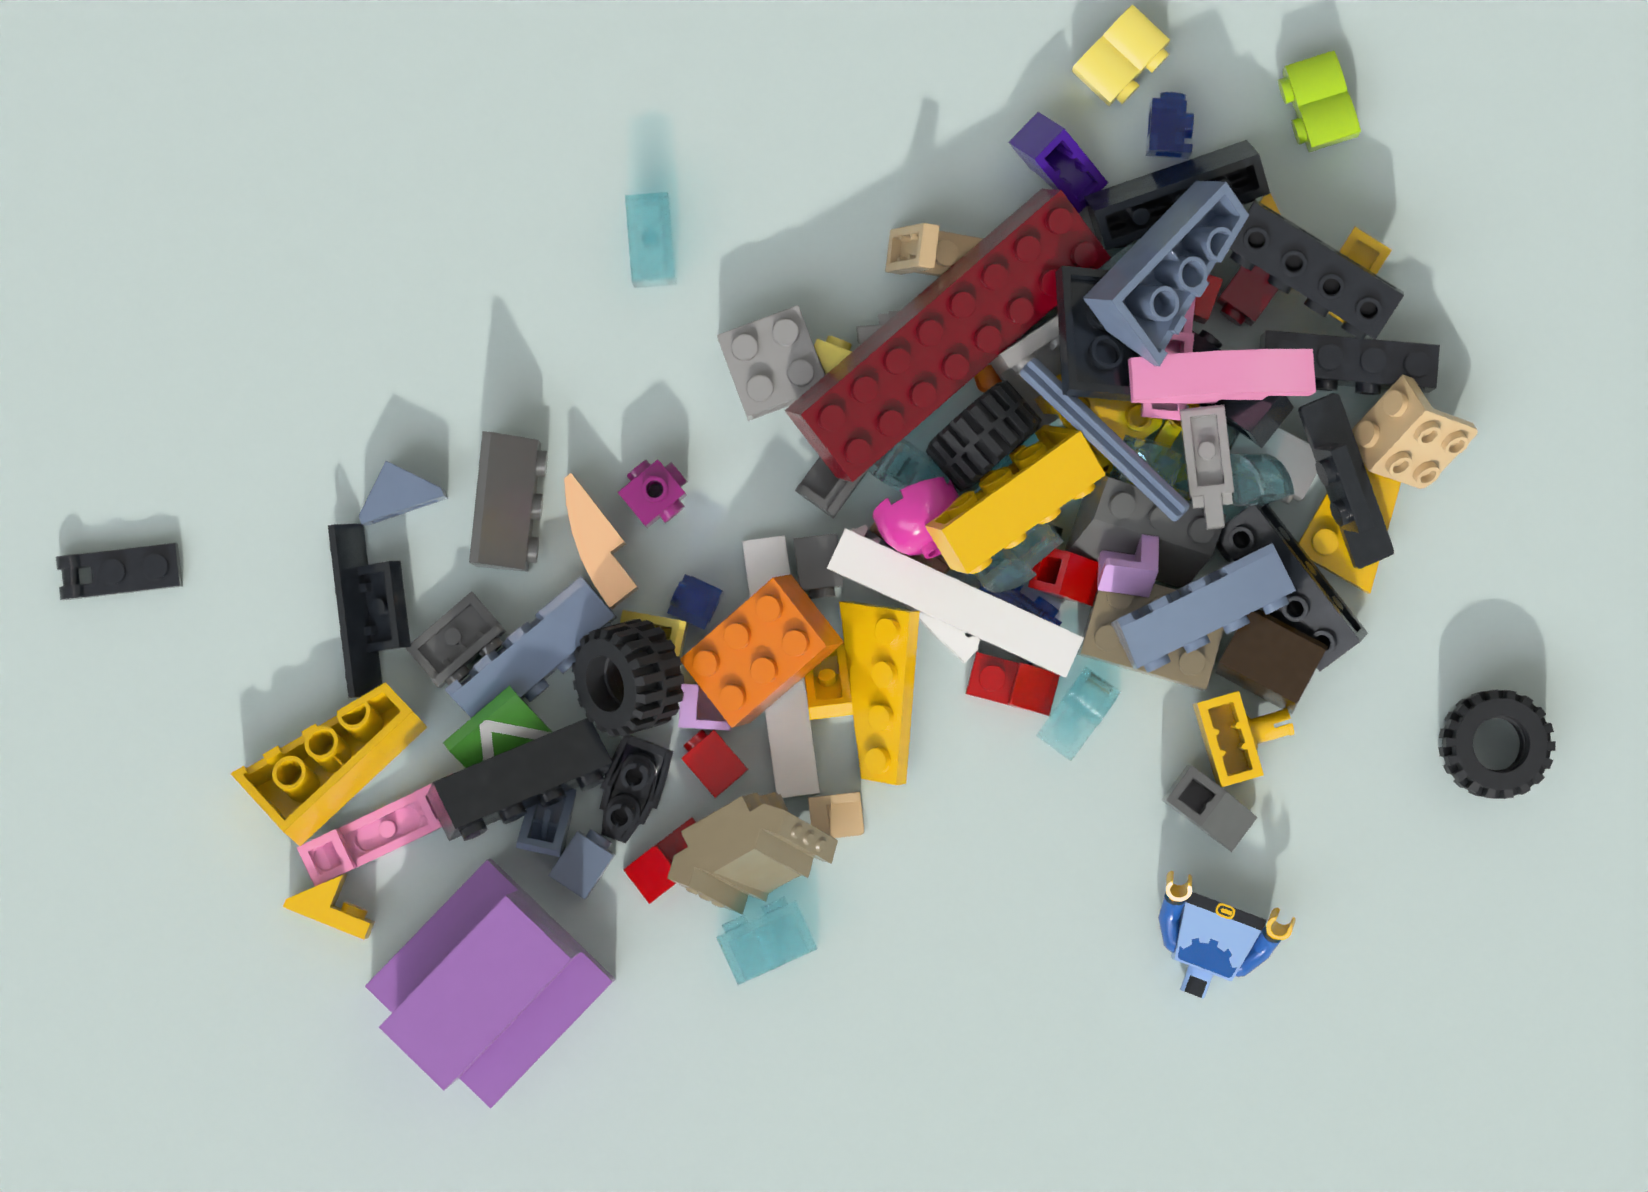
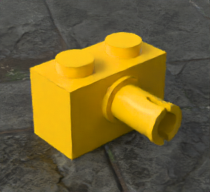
M1239 691L1193 704L1216 784L1220 787L1263 776L1264 773L1256 750L1258 749L1257 744L1295 734L1293 723L1274 727L1275 723L1291 719L1287 708L1250 719L1248 715L1246 716Z

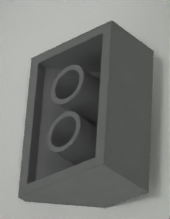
M482 431L469 563L476 567L528 572L529 562L537 563L539 537H532L533 520H541L543 510V494L536 493L538 476H546L548 451L541 450V442L539 440Z
M1105 473V476L1094 483L1095 489L1083 497L1065 551L1098 562L1101 551L1135 555L1142 534L1158 536L1159 561L1158 574L1155 580L1180 588L1188 585L1213 556L1222 529L1206 530L1203 507L1193 508L1192 500L1187 498L1184 499L1189 503V509L1179 520L1172 521L1130 480Z

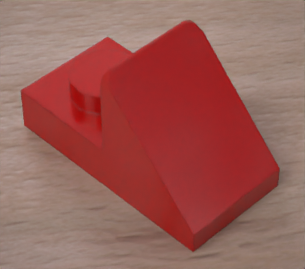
M976 652L965 694L1049 716L1060 675L1022 662L1017 663Z
M693 817L623 869L649 904L676 884L667 879L674 855L688 847L681 831L696 823Z

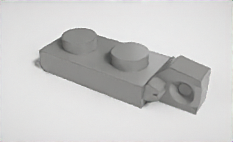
M1224 405L1180 409L1189 498H1192L1193 508L1203 507L1206 530L1222 529L1225 527L1222 505L1233 504L1232 493H1234Z

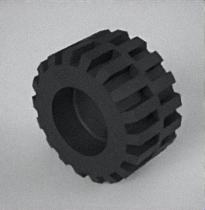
M1008 380L999 382L983 393L945 426L929 442L926 453L960 492L968 490L976 485L990 470H994L1008 458L1009 454L1027 441L1038 430L1042 419Z
M633 619L590 631L588 635L582 637L580 640L581 646L576 647L574 652L576 662L572 663V672L575 676L573 686L574 690H577L579 697L577 700L580 707H583L586 711L585 716L590 722L595 721L598 730L602 733L608 732L609 736H625L665 724L672 720L671 716L676 715L680 709L678 702L683 701L684 692L681 686L685 684L684 674L681 673L680 666L682 663L680 657L676 656L673 642L671 639H666V634L660 627L655 628L654 623L648 620Z
M1511 690L1481 691L1471 694L1467 699H1462L1456 704L1453 712H1448L1444 719L1447 721L1443 729H1440L1439 738H1442V747H1438L1439 756L1444 757L1446 764L1443 767L1446 773L1454 777L1455 780L1453 782L1460 788H1465L1469 791L1468 793L1475 796L1507 799L1529 792L1531 786L1539 784L1545 778L1542 774L1545 769L1551 768L1553 760L1550 759L1551 751H1555L1556 741H1551L1550 733L1554 732L1552 724L1546 722L1544 710L1541 707H1536L1532 703L1533 700L1526 695H1518L1516 691ZM1493 718L1508 721L1515 728L1520 741L1517 758L1508 768L1503 770H1491L1484 767L1478 761L1473 748V739L1478 727L1484 721Z

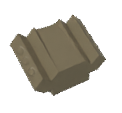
M777 792L766 795L752 793L735 799L681 831L688 847L674 855L667 879L685 887L692 894H698L701 899L711 901L717 907L726 908L743 915L748 895L766 902L768 894L799 876L808 878L814 858L832 864L838 840L791 814L781 794Z

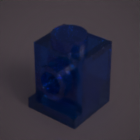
M1162 92L1160 93V98H1152L1149 104L1145 156L1189 159L1191 156L1193 144H1185L1184 138L1192 139L1194 113L1186 112V94Z
M685 574L672 596L667 614L707 631L724 595V591L696 577Z

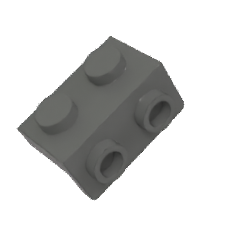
M470 592L411 643V647H406V649L431 677V681L436 687L441 688L446 683L450 685L456 679L458 682H461L469 674L470 670L467 665L479 655L483 658L486 654L488 655L494 650L497 651L503 643L500 637L507 631L477 596Z

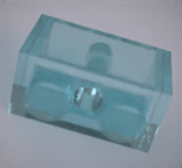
M669 193L625 195L631 281L634 288L677 285Z
M785 896L761 906L764 913L762 916L748 921L744 914L721 925L724 933L716 938L737 985L818 949L797 900L787 903Z

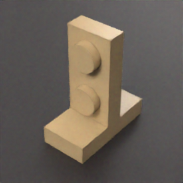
M929 223L891 229L885 272L899 275L920 273L940 277L984 238L939 231L940 225Z

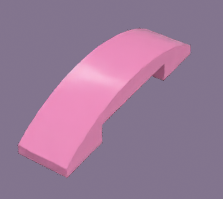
M431 784L353 822L317 837L302 846L296 847L314 886L343 875L442 828L427 796Z

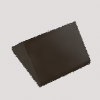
M1258 609L1247 614L1250 621L1249 624L1236 630L1218 663L1216 674L1281 709L1287 708L1289 713L1293 714L1328 646L1269 614L1266 615L1264 611Z

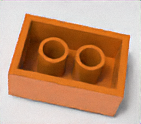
M789 574L770 579L681 657L680 660L731 728L751 723L843 644L844 641L794 577Z

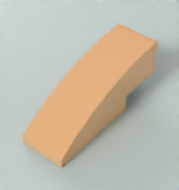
M570 473L564 478L571 531L580 558L594 586L608 607L613 609L639 589L613 555L626 543L574 475Z

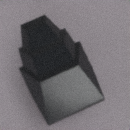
M630 734L622 737L611 759L613 763L605 774V780L600 786V789L604 790L599 808L603 810L601 835L626 843L639 824H645L652 808L657 809L667 780L673 750Z

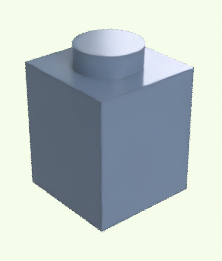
M592 829L586 835L581 831H577L548 876L583 899H586L616 855L608 850L612 842Z

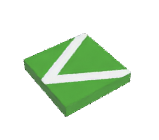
M509 685L447 738L443 744L465 768H468L553 731Z

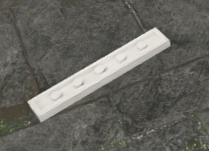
M846 528L827 569L1064 678L1067 677L1084 639L1082 636Z
M785 535L742 541L750 597L773 577L790 574ZM803 677L765 710L775 788L782 798L820 793L805 679Z

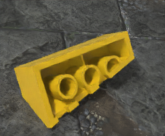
M1051 425L1042 426L1035 432L1039 441L1028 447L1020 445L1009 454L1013 463L1008 467L990 470L980 479L979 486L981 490L976 494L974 491L963 493L942 514L925 525L951 570L966 574H975L984 570L992 563L991 557L1003 548L1010 549L1017 546L1026 539V532L1037 524H1045L1052 521L1061 513L1060 507L1071 499L1077 500L1085 497L1095 489L1094 483L1106 474L1081 431Z

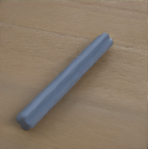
M1036 358L1031 359L1024 365L1020 371L1021 377L1074 428L1081 431L1083 436L1172 521H1177L1187 512L1190 507L1189 503L1077 396L1062 394V382Z

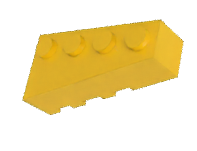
M385 682L337 710V715L319 726L316 723L301 731L302 736L281 748L279 746L274 747L262 754L263 759L247 768L242 766L230 774L276 825L296 844L302 846L414 741L427 726Z

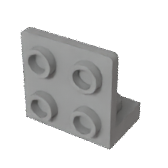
M1058 315L1008 347L990 363L1002 382L1008 380L1042 419L1038 430L1044 425H1050L1059 417L1057 414H1043L1034 400L1040 394L1021 377L1020 371L1027 362L1036 358L1055 376L1061 374Z

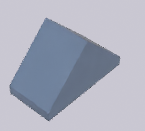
M385 461L359 514V519L362 525L369 526L446 500L448 497L446 491L441 487Z
M572 789L565 792L566 797L563 800L549 807L543 808L541 803L527 808V814L524 815L516 848L560 857L565 850L577 790Z

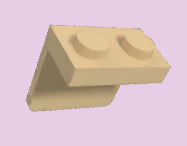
M1402 375L1353 427L1352 432L1363 463L1369 472L1422 489L1438 479L1440 473L1452 460L1467 448L1470 441L1477 435L1478 430L1472 422L1433 409L1416 381L1411 377Z

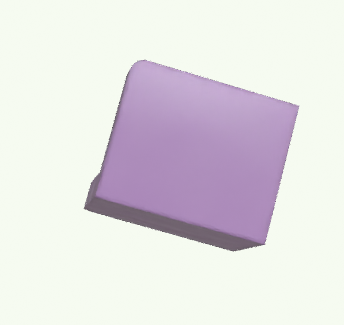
M1142 534L1135 555L1101 551L1098 558L1097 590L1149 597L1158 574L1159 537Z
M682 684L681 689L684 692L683 701L680 702L679 728L731 731V726L699 685Z

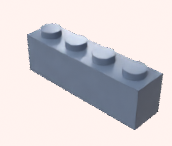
M1195 181L1083 299L1106 331L1151 364L1160 367L1168 354L1165 351L1166 346L1174 334L1179 335L1187 321L1184 317L1195 297H1201L1209 284L1206 281L1216 262L1221 263L1246 222L1249 216L1248 212L1227 182Z
M1273 543L1114 620L1111 624L1133 669L1144 666L1147 673L1170 663L1171 660L1168 653L1182 646L1188 654L1210 643L1207 634L1221 627L1228 634L1249 624L1250 621L1247 614L1263 608L1267 615L1289 604L1286 595L1296 591Z
M582 576L538 611L534 621L531 623L526 622L509 635L502 643L503 647L498 652L494 650L474 664L473 668L469 671L470 676L462 683H459L456 679L445 688V691L471 718L509 685L522 699L525 697L529 702H532L550 686L545 679L559 669L564 674L572 668V663L576 662L574 656L575 649L581 646L580 640L584 635H588L590 631L612 625L611 622L617 616Z

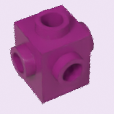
M658 459L653 464L644 460L628 473L627 477L631 482L618 491V494L645 527L648 528L659 518L665 523L684 509L685 506L681 500L687 494L681 487L687 481L672 462L664 467ZM654 485H661L663 487L661 496L657 498L650 497L649 489Z

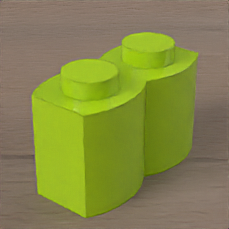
M1334 50L1284 66L1282 71L1284 78L1278 79V86L1284 103L1292 102L1297 118L1291 120V124L1299 145L1305 143L1310 153L1359 137L1361 129L1357 114Z

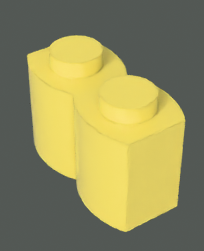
M1132 4L1073 66L1072 72L1108 106L1116 99L1123 104L1140 86L1135 79L1146 68L1153 73L1170 55L1165 50L1170 39Z

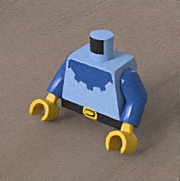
M1170 871L1166 875V892L1158 920L1163 944L1172 952L1171 958L1189 965L1180 988L1184 992L1204 999L1213 975L1232 981L1235 976H1246L1265 962L1281 940L1287 939L1292 933L1296 919L1292 917L1289 924H1279L1276 919L1280 908H1274L1271 911L1265 926L1266 919L1192 892V875L1188 874V880L1183 885L1173 883L1174 871Z

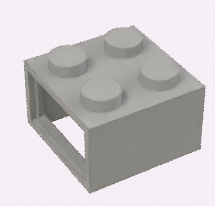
M799 305L717 335L748 421L790 406L825 376Z

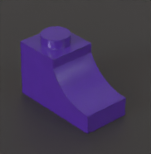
M1037 112L1008 142L1026 165L1052 189L1062 190L1078 213L1086 207L1084 196L1102 190L1109 183L1065 128L1040 112Z

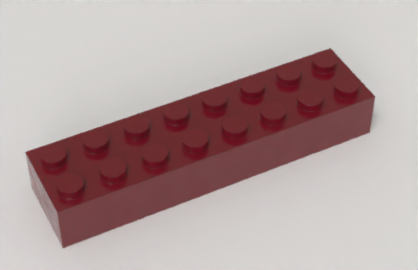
M1042 188L784 411L835 477L854 482L1057 305L1055 272L1062 265L1099 269L1111 257L1062 190Z

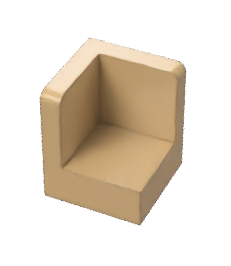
M860 792L808 797L812 826L833 838L859 836L864 833Z

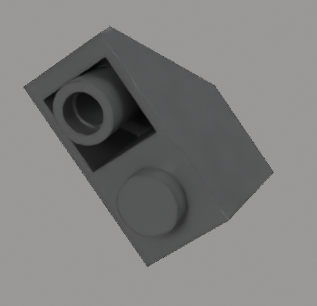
M1192 765L1185 767L1162 798V801L1230 852L1235 849L1258 818L1231 794Z

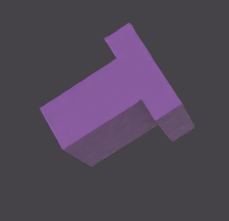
M488 859L365 987L392 1012L379 1028L443 1091L457 1079H460L491 1109L608 988L615 978L492 859Z

